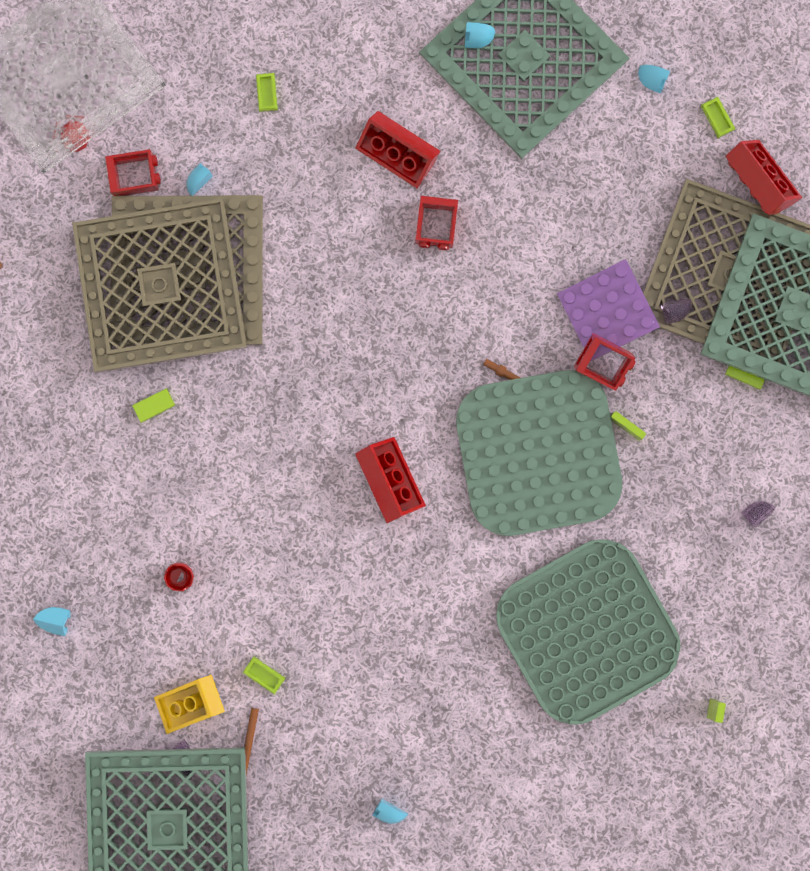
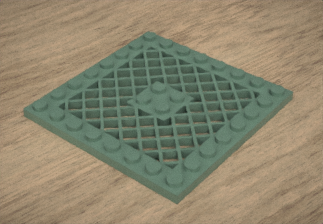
M475 0L419 51V54L521 159L630 59L573 0ZM504 1V8H497ZM507 1H517V9H507ZM520 1H530V9H520ZM534 2H544L543 10L533 9ZM547 3H548L554 10H547ZM491 13V21H484ZM494 13H504V21H494ZM507 13L517 14V22L507 21ZM520 14H530V22H520ZM533 14H543V22H533ZM546 14L556 15V23L546 22ZM559 16H561L566 23H559ZM467 22L487 24L493 28L494 26H504V34L494 35V38H503V47L493 46L492 40L490 46L465 48ZM507 26H517V34H507ZM520 26L530 27V34L526 30L520 34ZM533 27H543V35H533ZM546 27H556V35H546ZM559 28H569V36H559ZM572 29H573L579 36H572ZM464 38V45H456ZM506 39H514L506 46ZM535 39L543 40V47ZM546 40H556V48H546ZM559 40H569V49L559 48ZM572 41H582V49H572ZM585 42H586L592 49H585ZM450 50H451V58H450V56L447 54ZM453 50H464V58H453ZM467 50H477V58H466ZM480 50L490 51V59H480ZM493 51H501L498 54L500 59H493ZM549 53H556L555 61H547L551 57ZM559 53H569V61H559ZM572 53L582 54V62L572 61ZM585 54H595V62H585ZM455 62L463 63V70ZM466 63H477L476 71H466ZM479 63H490V72L479 71ZM493 64H503V72H492ZM506 65H507L513 72H506ZM545 65H555V74L545 73ZM542 66V73H534ZM558 66H568V74H558ZM572 66H582L581 74H572ZM585 66H590V67H592V68L585 74ZM469 76H476V83ZM479 76H489V84H479ZM492 76L503 77L502 85H492ZM516 77V84L505 85V78ZM532 77L542 78V86H532ZM519 78L523 82L529 78V86L519 85ZM545 78H555V86H545ZM558 78L568 79V87H558ZM571 79H579V80L571 87ZM482 89H489V97ZM492 89H502V98L492 97ZM505 89L515 90V98H505ZM518 90H529L528 98H518ZM532 90H541V99H531ZM545 91H555V99H545ZM558 91H566V92L558 99ZM494 102H502V110ZM505 102H515V111H505ZM518 103H528V111H518ZM531 103H541V112L531 111ZM545 103L552 104V105L544 112V105H545ZM507 115H515V123ZM518 115L528 116V124H518ZM531 116H539V117L531 124Z
M752 214L700 355L810 397V371H807L803 363L810 359V341L808 342L805 336H810V282L806 276L810 268L804 270L800 263L801 260L807 258L810 264L809 234L757 214ZM772 245L775 254L768 256L764 247ZM778 245L786 249L780 251ZM789 251L793 260L786 263L782 254ZM760 252L763 259L756 262ZM796 252L804 256L798 258ZM777 257L781 266L773 268L770 259ZM765 262L769 271L761 274L758 264ZM795 263L799 273L791 275L788 266ZM754 269L757 276L750 279V276ZM783 269L787 278L779 281L776 271ZM771 274L775 283L767 286L763 277ZM801 275L805 285L797 288L793 278ZM759 279L762 289L755 291L751 282ZM789 281L791 287L787 286L784 291L781 284ZM776 286L780 296L773 298L769 289ZM746 287H748L750 294L743 297ZM807 288L809 294L802 292L800 290ZM764 291L768 301L760 303L757 294ZM752 297L756 306L748 309L745 299ZM781 299L779 307L777 308L775 301ZM740 303H741V306H742V308H743L744 311L737 314L738 309H739V306H740ZM770 303L774 313L766 316L762 306ZM758 309L762 318L754 321L750 312ZM746 314L749 324L742 326L738 317ZM775 316L773 323L778 324L774 328H772L768 318ZM764 321L767 331L760 333L756 324ZM733 322H735L738 329L730 332ZM751 326L756 336L748 339L744 329ZM782 328L785 338L778 340L774 331ZM787 328H789V329H791V330H794V331H797V332L794 333V334H792V335H790V333H789V331H788ZM739 332L743 341L735 344L732 334ZM769 333L773 343L765 345L762 336ZM800 335L803 344L796 347L792 337ZM757 338L761 348L753 351L750 341ZM785 340L788 341L791 350L783 352L780 345ZM745 344L747 350L741 349L738 346ZM775 345L779 355L771 358L767 348ZM805 347L809 357L801 359L798 349ZM763 351L765 357L757 355L756 353ZM793 352L797 362L789 365L785 355ZM781 357L783 364L775 362L773 360H776ZM799 364L801 371L791 367Z
M245 747L87 751L85 753L89 871H110V865L116 871H125L123 868L127 863L135 871H145L143 867L147 863L155 868L154 871H165L162 867L167 862L175 868L174 871H185L182 867L187 862L195 868L193 871H206L202 866L207 861L215 867L212 871H226L222 867L226 861H228V871H249ZM201 770L212 771L206 776ZM153 771L148 777L142 773ZM161 771L172 772L168 776H166ZM182 771L191 772L186 776ZM113 772V773L107 778V773ZM122 772H132V773H131V774L129 775V777L127 778ZM215 772L222 778L218 785L209 779ZM155 773L163 780L158 787L150 780ZM175 773L183 780L178 786L170 780ZM194 773L203 779L197 786L189 779ZM115 774L123 781L118 788L110 781ZM135 774L143 780L138 787L130 781ZM205 782L213 789L208 795L200 789ZM224 782L226 786V794L220 789ZM165 783L173 789L168 796L160 790ZM185 783L193 789L188 796L180 790ZM125 784L134 791L129 797L121 791ZM145 784L153 790L148 797L140 790ZM108 787L113 791V793L109 797ZM195 792L203 798L198 805L190 799ZM215 792L223 798L218 805L210 799ZM175 793L183 799L178 806L170 799ZM116 794L124 801L119 807L111 801ZM135 794L143 800L139 806L130 800ZM155 794L164 800L159 806L150 800ZM205 802L213 808L208 815L201 809ZM225 802L226 813L220 808ZM146 803L152 808L147 810V815L141 810ZM167 803L171 808L162 807ZM185 803L194 809L189 815L188 808H181ZM126 804L134 810L129 817L121 810ZM108 806L114 811L110 817ZM196 812L203 818L198 825L191 819ZM215 812L224 818L219 824L210 818ZM136 813L144 820L140 826L131 820ZM116 814L124 820L119 827L111 820ZM206 822L214 828L209 834L201 828ZM225 822L227 823V833L221 828ZM146 823H147V834L142 830V827H143ZM126 824L135 830L130 836L121 830ZM188 824L194 828V830L189 835ZM109 826L115 831L110 837ZM216 831L224 837L219 844L211 838ZM196 832L204 838L199 845L191 838ZM137 833L145 840L140 846L132 840ZM116 834L125 840L120 847L112 840ZM226 841L227 852L221 847ZM206 842H209L214 847L209 854L202 848ZM127 843L135 850L130 856L122 849ZM146 844H148V850H154L150 855L142 849ZM189 844L195 848L190 854L184 851L188 849ZM110 846L115 850V852L111 856ZM164 850L174 851L170 855H168ZM197 851L204 857L200 864L192 858ZM217 851L224 857L220 863H217L212 858ZM157 852L165 859L160 865L152 859ZM177 852L185 858L180 864L172 858ZM137 853L145 859L141 865L132 859ZM117 854L125 859L121 866L113 860Z

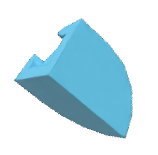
M467 22L465 48H482L490 44L494 39L495 29L487 24Z
M641 65L638 75L642 84L648 89L661 94L670 71L654 65Z
M201 163L191 171L187 178L186 185L190 196H193L213 177L211 172L205 166L203 167Z
M57 607L46 608L37 613L33 620L40 628L47 632L66 636L68 627H65V623L70 618V610Z
M381 798L372 816L383 822L394 824L404 820L408 813Z

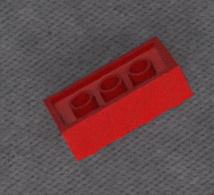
M377 111L368 119L355 149L417 189L441 152L380 111Z
M760 140L741 141L725 156L729 161V166L736 170L740 181L747 185L750 189V194L761 204V209L766 214H778L803 198Z
M395 437L369 445L355 453L386 523H390L426 506Z

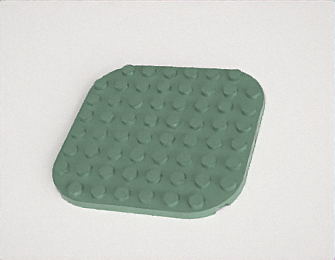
M564 370L482 385L472 390L461 402L456 416V428L470 505L478 522L487 530L504 536L520 535L595 521L606 516L614 509L622 493V475L607 397L597 381L576 370Z
M600 539L582 544L510 585L502 594L497 605L496 621L501 636L539 704L549 716L557 721L572 725L590 722L661 682L671 674L677 665L681 648L678 632L637 559L630 550L620 543Z

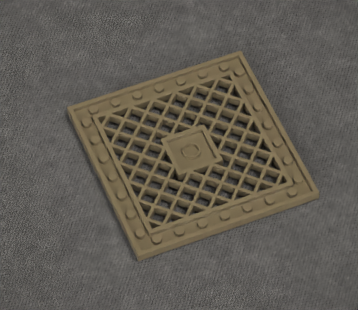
M686 178L643 291L660 329L702 345L704 344L710 325H707V323L712 322L715 315L712 307L719 304L721 299L720 292L723 293L736 258L732 254L737 253L741 245L738 237L745 234L747 229L746 223L749 224L753 213L809 235L810 224L780 213L768 215L759 205ZM704 209L708 218L701 221L697 212ZM710 210L716 211L718 214L712 215ZM693 216L696 223L689 226ZM722 216L726 225L718 227L715 219ZM728 216L737 220L730 222ZM710 221L714 230L706 233L702 224ZM740 222L743 232L736 234L733 225ZM698 226L702 235L694 238L691 229ZM728 228L731 237L724 240L720 231ZM687 233L690 240L683 243V240ZM716 233L720 242L712 245L708 236ZM704 238L707 247L700 250L696 241ZM731 240H734L737 247L733 251H729L726 244ZM692 244L695 253L687 255L684 247ZM721 245L724 251L720 250L717 255L714 248ZM771 245L766 246V253H769V255L775 254ZM778 245V247L782 250L786 249L785 247ZM709 250L713 259L705 262L702 253ZM679 251H681L684 258L676 261ZM760 252L757 258L758 261L762 259ZM789 252L784 253V260H787V262L792 261L791 254ZM796 252L798 258L804 256L803 254ZM698 256L701 265L693 267L690 258ZM777 257L772 258V266L779 267L780 262ZM807 258L800 261L804 270L810 268ZM685 261L689 270L681 273L677 264ZM764 262L761 263L760 271H763V273L767 272V265ZM714 263L712 271L710 272L707 265ZM795 264L789 265L791 268L789 271L792 272L791 275L799 273ZM674 267L677 275L670 278ZM703 268L707 277L699 280L695 271ZM754 269L750 279L756 277ZM782 269L777 271L778 278L780 277L781 280L786 278ZM809 271V272L806 273V276H807V278H808V280H809V282H810V271ZM691 273L695 282L687 285L683 276ZM770 274L765 276L766 283L768 282L769 285L774 283ZM801 275L793 278L797 288L805 285ZM679 278L683 287L675 290L671 281ZM758 279L753 281L755 284L752 285L753 288L757 290L762 289ZM708 280L706 287L711 289L705 292L701 282ZM789 281L783 283V289L787 286L791 287ZM668 285L670 293L663 295L666 286ZM697 285L700 294L693 297L689 288ZM776 286L772 287L771 295L774 294L775 297L780 296ZM747 287L744 293L745 296L750 294ZM807 288L801 289L800 291L806 293ZM684 290L688 300L680 302L677 293ZM764 291L759 293V300H762L763 303L768 301ZM715 292L718 301L711 304L707 294ZM673 296L676 305L668 308L665 298ZM702 297L706 306L698 309L694 300ZM752 297L747 298V306L750 305L751 308L756 306ZM778 299V300H777V302H778V304H776L777 307H779V304H780V302H781V299ZM690 302L694 311L686 315L682 305ZM770 304L765 305V312H768L769 315L774 313ZM741 305L739 306V309H738V312H739V313L743 312V309H742V306H741ZM678 308L681 314L675 313L671 310ZM708 309L712 318L704 321L700 312ZM753 310L754 314L752 317H756L757 320L761 319L758 310ZM696 314L699 321L691 319L689 317ZM742 315V320H739L740 323H744V325L749 324L746 315ZM775 316L771 317L772 321H770V324H773L772 328L778 326V324L773 323ZM733 322L732 330H736V324ZM759 322L758 330L761 329L762 332L767 331L764 322ZM751 326L746 328L748 331L745 333L746 335H750V338L755 336ZM782 328L774 331L778 340L785 338ZM787 328L791 335L793 330ZM739 332L732 334L735 344L743 341ZM765 334L763 341L766 342V345L773 343L770 334ZM757 339L750 341L753 351L761 348ZM787 340L780 343L783 352H785L788 345ZM745 344L738 346L741 349L747 350ZM775 345L767 348L771 358L779 355ZM763 351L756 353L757 355L765 357ZM780 357L773 361L781 363L782 360Z
M263 195L112 196V216L223 198L226 215H231L227 222L229 223L235 217L241 223L235 230L229 225L228 228L232 232L230 240L236 236L241 241L237 247L232 248V254H235L241 260L235 266V273L241 278L237 283L238 287L243 283V295L239 292V296L241 297L240 304L243 302L242 317L247 345H263ZM238 215H244V221ZM189 224V225H183V226L186 227V228H187V227H189V228L192 227L190 224ZM201 226L198 230L194 231V234L201 237L199 233L204 228ZM244 227L242 239L237 233ZM180 228L178 232L175 234V237L179 236L181 239H183L184 237L181 235V233L184 230ZM161 231L157 238L160 236L165 241L166 238L162 235L163 232ZM142 234L141 237L148 242V239ZM118 236L111 237V241L114 242ZM190 236V238L187 240L185 244L193 248L190 242L194 239V237ZM209 236L206 240H204V241H206L207 243H209V242H210V236ZM124 237L118 246L125 250L130 241ZM172 239L168 245L175 250L176 248L171 244L174 241ZM151 244V247L157 252L158 249ZM201 244L196 250L202 256L206 253V251H201L205 247L204 244ZM134 245L133 248H134L137 252H136L133 256L136 258V256L139 254V252L141 251V249H138V248ZM184 246L177 254L183 259H185V257L190 252L182 251L185 248ZM242 246L243 257L237 252ZM115 248L111 257L117 261L123 252ZM161 253L160 256L166 262L168 258ZM211 253L207 259L210 260L213 254ZM193 254L188 262L195 267L201 258ZM145 255L142 256L146 260V262L144 263L145 265H147L149 261L152 259V257L147 258ZM126 256L121 264L128 268L133 260ZM175 257L171 263H176L178 268L182 261ZM206 262L199 269L204 274H206V264L212 267ZM185 265L180 273L188 277L193 269ZM242 265L243 276L237 271ZM118 267L113 275L120 279L125 270ZM196 273L191 281L199 285L204 277ZM129 274L124 283L131 287L135 277ZM178 276L181 287L185 280ZM111 278V290L117 283L113 278ZM207 280V283L213 288L214 285ZM188 284L185 289H193L188 294L189 296H191V294L194 292L196 288L191 284ZM121 285L116 294L123 298L128 289ZM137 285L135 291L139 293L141 292L140 286ZM199 291V294L203 297L198 302L201 304L207 296ZM132 293L126 301L128 303H130L131 301L133 304H135L136 302L133 300V298L136 295ZM113 296L110 300V306L114 309L120 300ZM184 297L178 305L182 306L188 299ZM209 300L208 303L212 306L210 311L212 312L218 303L214 305ZM191 302L190 304L193 308L189 313L193 314L199 306ZM124 303L118 312L126 316L130 311V307ZM141 303L137 309L140 310L142 313H145V311L142 309L143 304ZM174 306L168 314L172 316L177 310H180ZM154 309L148 317L151 318L158 310ZM136 311L129 319L134 324H137V322L132 317L137 313ZM201 311L200 314L203 317L200 319V321L204 322L210 314H204ZM183 313L184 317L179 322L183 324L186 320L189 321L190 318L187 314ZM116 314L110 323L118 327L123 319ZM165 316L161 320L159 325L162 326L167 320H169L170 322L172 320ZM145 319V321L140 326V328L146 332L151 327L143 326L148 321L147 319ZM210 321L212 326L209 327L215 331L221 322L217 321L214 324ZM127 322L121 331L128 335L134 326H130ZM193 322V326H190L189 329L196 334L201 324ZM175 324L170 333L177 337L183 328ZM110 327V336L115 331L112 327ZM156 327L151 336L158 340L164 331ZM205 328L201 335L210 334L212 332ZM137 330L132 339L139 343L145 334ZM186 331L182 338L192 337L193 335ZM118 333L113 342L120 346L126 337ZM167 335L163 341L173 340L174 338ZM148 338L144 344L155 343V341ZM129 341L126 346H137V345H135L133 342Z
M223 198L72 223L95 373L247 348ZM193 224L190 230L183 226ZM198 225L206 229L201 237L193 233ZM175 227L171 233L165 230V228ZM180 228L187 232L182 240L175 237ZM156 230L152 236L146 233V231ZM161 231L168 235L163 244L156 240ZM137 233L133 239L127 236L128 234ZM142 234L149 238L144 247L137 243ZM208 234L210 235L211 245L204 241ZM118 236L114 242L108 239L110 237ZM190 236L198 240L193 248L185 244ZM124 237L130 241L125 250L118 246ZM172 239L179 243L174 251L166 247ZM105 240L111 244L106 253L99 249ZM153 242L160 246L155 254L148 250ZM201 244L209 248L204 256L196 251ZM134 245L141 249L136 258L129 254ZM183 246L190 251L185 259L177 255ZM115 248L123 252L117 261L110 257ZM164 249L171 254L166 262L158 258ZM97 251L104 255L100 261L98 260ZM145 252L152 257L147 265L139 261ZM211 252L213 254L214 264L207 259ZM193 254L201 258L195 267L188 262ZM126 256L133 260L128 268L121 264ZM175 257L182 261L178 268L176 263H171ZM107 259L115 263L109 272L102 267ZM156 260L163 264L158 266H152ZM204 262L212 266L207 274L199 270ZM137 263L144 267L137 269L138 276L131 272ZM185 265L193 269L188 277L180 273ZM118 267L125 270L120 279L113 275ZM100 270L106 273L103 280H101ZM214 271L217 282L210 278ZM196 273L204 277L199 285L191 281ZM129 274L136 278L131 287L124 283ZM178 276L185 280L181 287ZM110 277L117 281L112 290L104 286ZM207 280L215 285L210 293L202 289ZM138 284H140L141 295L134 290ZM188 284L196 288L191 296L183 292ZM121 285L128 289L123 298L116 294ZM103 288L109 292L105 299L103 294ZM217 289H218L220 301H219L218 299H216L215 297H213V295H214V293L217 291ZM199 291L207 296L201 304L194 300ZM132 293L139 297L134 305L126 301ZM181 294L188 299L183 307L175 303L182 301ZM113 296L120 300L114 309L108 305ZM210 299L218 303L212 312L205 308ZM141 302L144 308L148 307L145 313L137 309ZM191 302L199 306L193 315L186 311ZM124 303L131 308L126 316L118 312ZM167 304L164 310L157 307V305ZM172 305L180 310L174 318L167 314ZM106 307L112 311L108 318L106 314ZM154 308L161 313L156 321L148 317ZM220 308L223 320L215 315ZM202 310L210 314L204 323L197 318ZM135 311L142 316L137 324L129 320ZM183 313L191 317L185 326L178 322ZM116 314L123 319L118 327L110 323ZM164 316L172 320L166 329L159 325ZM213 317L221 322L215 331L207 326ZM145 319L153 323L147 332L140 328ZM194 320L202 325L196 334L189 329ZM127 322L134 326L128 335L121 331ZM175 324L183 328L177 337L170 333ZM108 325L115 330L111 336ZM156 327L164 331L158 340L151 336ZM205 328L212 332L210 334L201 335ZM137 330L145 334L139 343L132 339ZM186 331L193 335L192 337L182 338ZM118 333L126 337L120 346L113 342ZM167 335L174 338L173 340L163 341ZM148 338L155 341V343L144 344ZM129 341H131V342H133L135 345H137V346L125 347V346L128 344ZM111 344L114 345V346H115L116 348H118V349H113V350H112Z

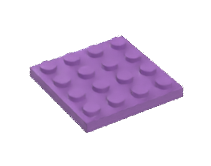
M626 259L557 293L583 347L587 344L592 333L622 347L660 328ZM600 344L590 361L613 350Z

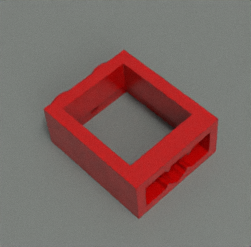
M150 149L105 156L110 192L113 196H128L159 191L158 185L161 184V179L155 169L158 166V159ZM148 160L151 184L120 188L117 165Z
M430 196L420 197L415 244H419L421 248L437 246L439 250L444 251L453 248L458 200ZM424 208L452 211L449 241L421 238Z
M592 333L574 367L576 371L616 391L618 387H622L626 380L625 375L628 370L631 371L636 361L633 353ZM600 344L625 357L612 380L587 367Z

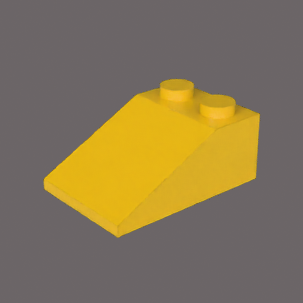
M212 675L197 679L154 697L166 734L225 712Z

